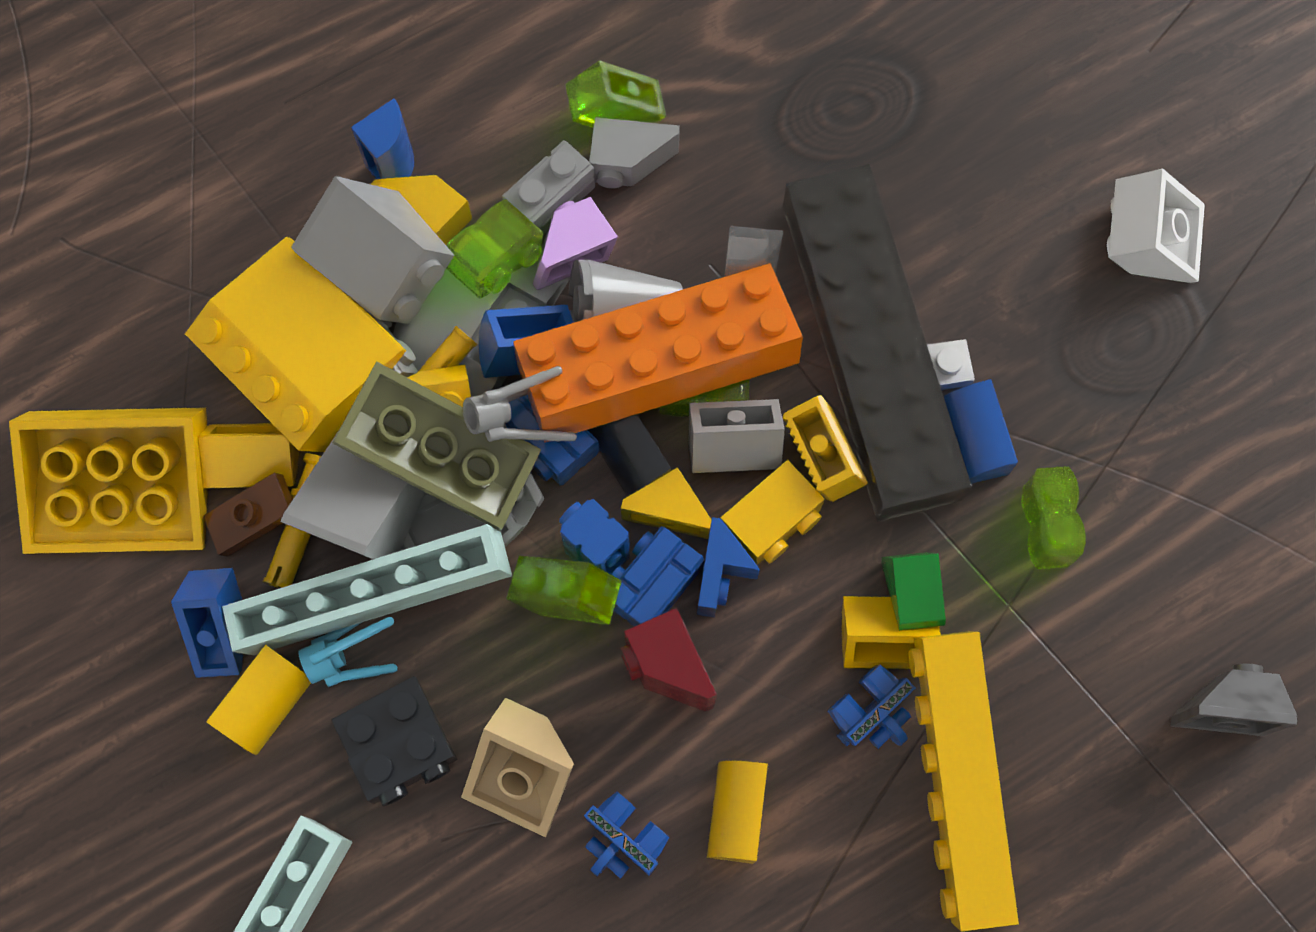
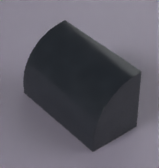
M637 414L588 429L598 440L600 454L627 497L671 471L670 465Z

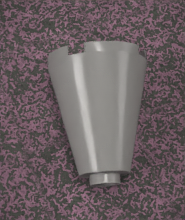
M589 259L575 260L572 265L568 296H573V310H570V313L575 323L683 290L681 283Z

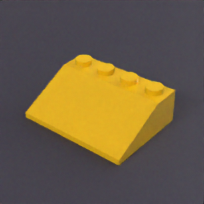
M285 237L212 297L186 331L185 335L298 451L325 452L342 426L376 361L393 369L407 350L356 301L296 254L291 248L295 241L290 237Z
M206 408L28 411L10 420L9 428L23 554L203 550L206 539V522L203 515L207 514L208 488H203L198 436L208 426Z

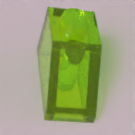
M600 60L565 84L572 121L594 128L595 117L648 123L661 121L666 117L659 80Z

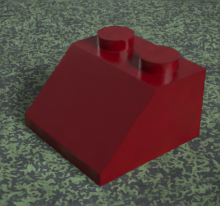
M677 608L624 631L626 645L620 647L621 657L632 681L640 678L645 689L705 712L714 708L717 697L716 691Z

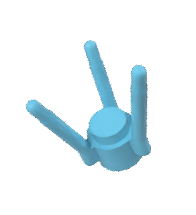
M387 617L337 641L338 638L361 623L329 632L311 640L312 645L299 650L300 662L309 681L314 684L324 679L327 686L331 687L343 681L396 672L397 665L395 664L377 665L340 671L339 669L346 665L343 650L392 626L394 619Z

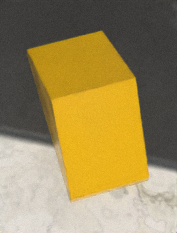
M678 467L626 497L621 505V518L623 520L658 528L663 526L671 531L705 539L709 538L712 520Z

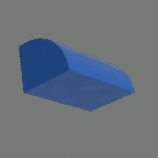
M393 98L351 127L365 166L375 179L411 177L414 168L412 146L399 105Z
M568 305L485 310L480 324L478 340L479 359L483 377L520 375L513 341L574 323Z
M991 379L957 389L933 404L958 487L1010 474L1018 460Z

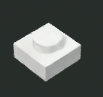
M966 339L923 345L921 356L929 392L965 387L973 384L975 379Z

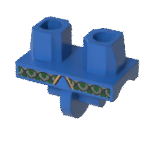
M876 665L859 681L874 698L864 710L849 694H845L828 709V713L841 730L837 737L845 746H848L850 743L856 746L876 726L879 729L869 740L877 749L888 739L899 746L908 740L906 733L901 727L911 718L909 712L901 707L892 717L888 714L916 687L907 678L897 679L883 666Z
M619 792L614 793L605 800L598 809L592 805L584 815L585 819L612 842L607 848L593 836L586 844L585 848L598 858L590 871L594 875L599 876L608 867L621 879L630 868L616 856L622 851L650 876L658 866L656 859L662 853L669 837L651 821L634 841L620 828L636 808Z

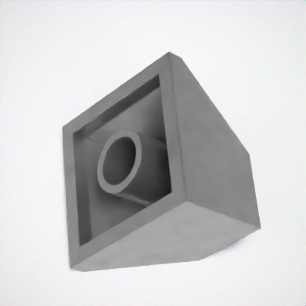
M1256 664L1233 665L1232 670L1217 676L1170 717L1171 727L1265 736L1297 725V714L1280 674L1263 673V666Z

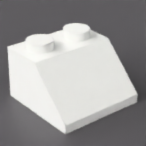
M1163 168L1116 179L1114 197L1111 200V233L1107 239L1108 258L1130 274L1187 283L1198 282L1205 204Z

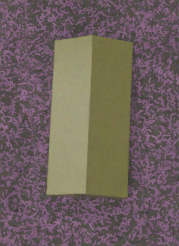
M377 361L332 444L499 531L503 529L541 451L540 448L522 439H499L489 442L485 432L472 434L464 421L463 407Z

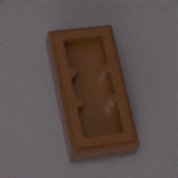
M274 472L203 515L218 555L228 557L283 524L280 521L293 498L282 474Z

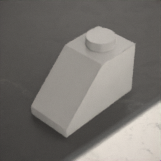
M595 117L589 162L594 167L595 183L606 188L634 186L678 153L680 126Z

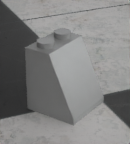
M338 176L333 178L291 246L296 254L375 318L409 324L413 317L418 314L421 305L435 284L442 278L445 269L455 256L399 191Z
M332 440L284 512L280 522L371 559L399 552L425 492L332 444Z

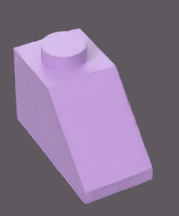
M591 197L576 203L574 201L565 202L553 212L533 280L536 290L570 277L575 260L589 259L602 263L609 259L618 236Z

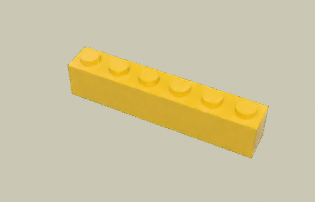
M968 631L914 638L915 648L909 649V664L912 676L919 677L921 696L915 697V710L919 725L926 726L928 744L921 745V756L925 772H932L934 792H928L927 800L931 820L938 821L940 840L934 841V855L938 869H944L947 888L940 889L943 915L945 919L951 918V923L961 932L1019 924L980 632Z

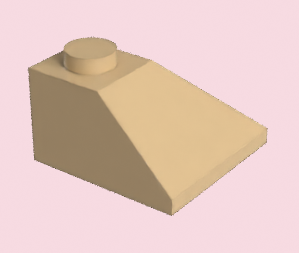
M505 698L483 730L461 798L543 837H546L550 830L574 765L548 717Z

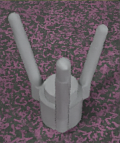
M556 366L500 389L486 391L483 395L466 398L463 402V416L467 428L472 434L485 432L489 442L499 439L575 441L577 436L573 432L503 427L504 423L509 422L511 419L509 402L527 395L528 388L562 374V368Z

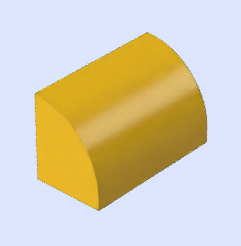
M272 423L209 424L198 436L203 488L251 487L274 472L284 476L287 486H293L295 483L299 451Z
M843 596L842 655L844 668H873L876 665H881L889 669H910L909 649L915 648L914 638L941 635L939 626L899 630L890 597Z
M265 644L206 722L247 751L257 755L311 682L303 671Z
M748 761L718 762L707 858L754 864L757 861L768 764Z

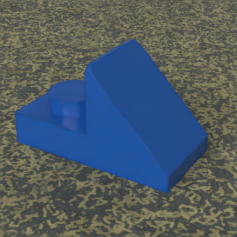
M712 517L697 615L714 618L717 605L726 606L730 579L721 578V575L757 579L760 571L757 564L721 518Z

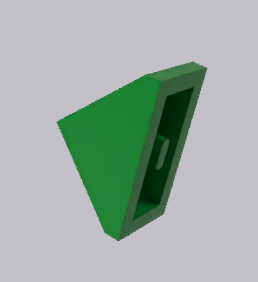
M925 552L882 557L881 564L899 630L945 626L946 616L939 553Z

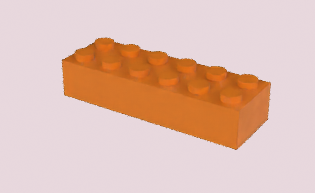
M771 263L515 340L513 344L522 379L556 366H560L563 370L562 374L527 389V395L539 429L578 433L799 364L803 336Z

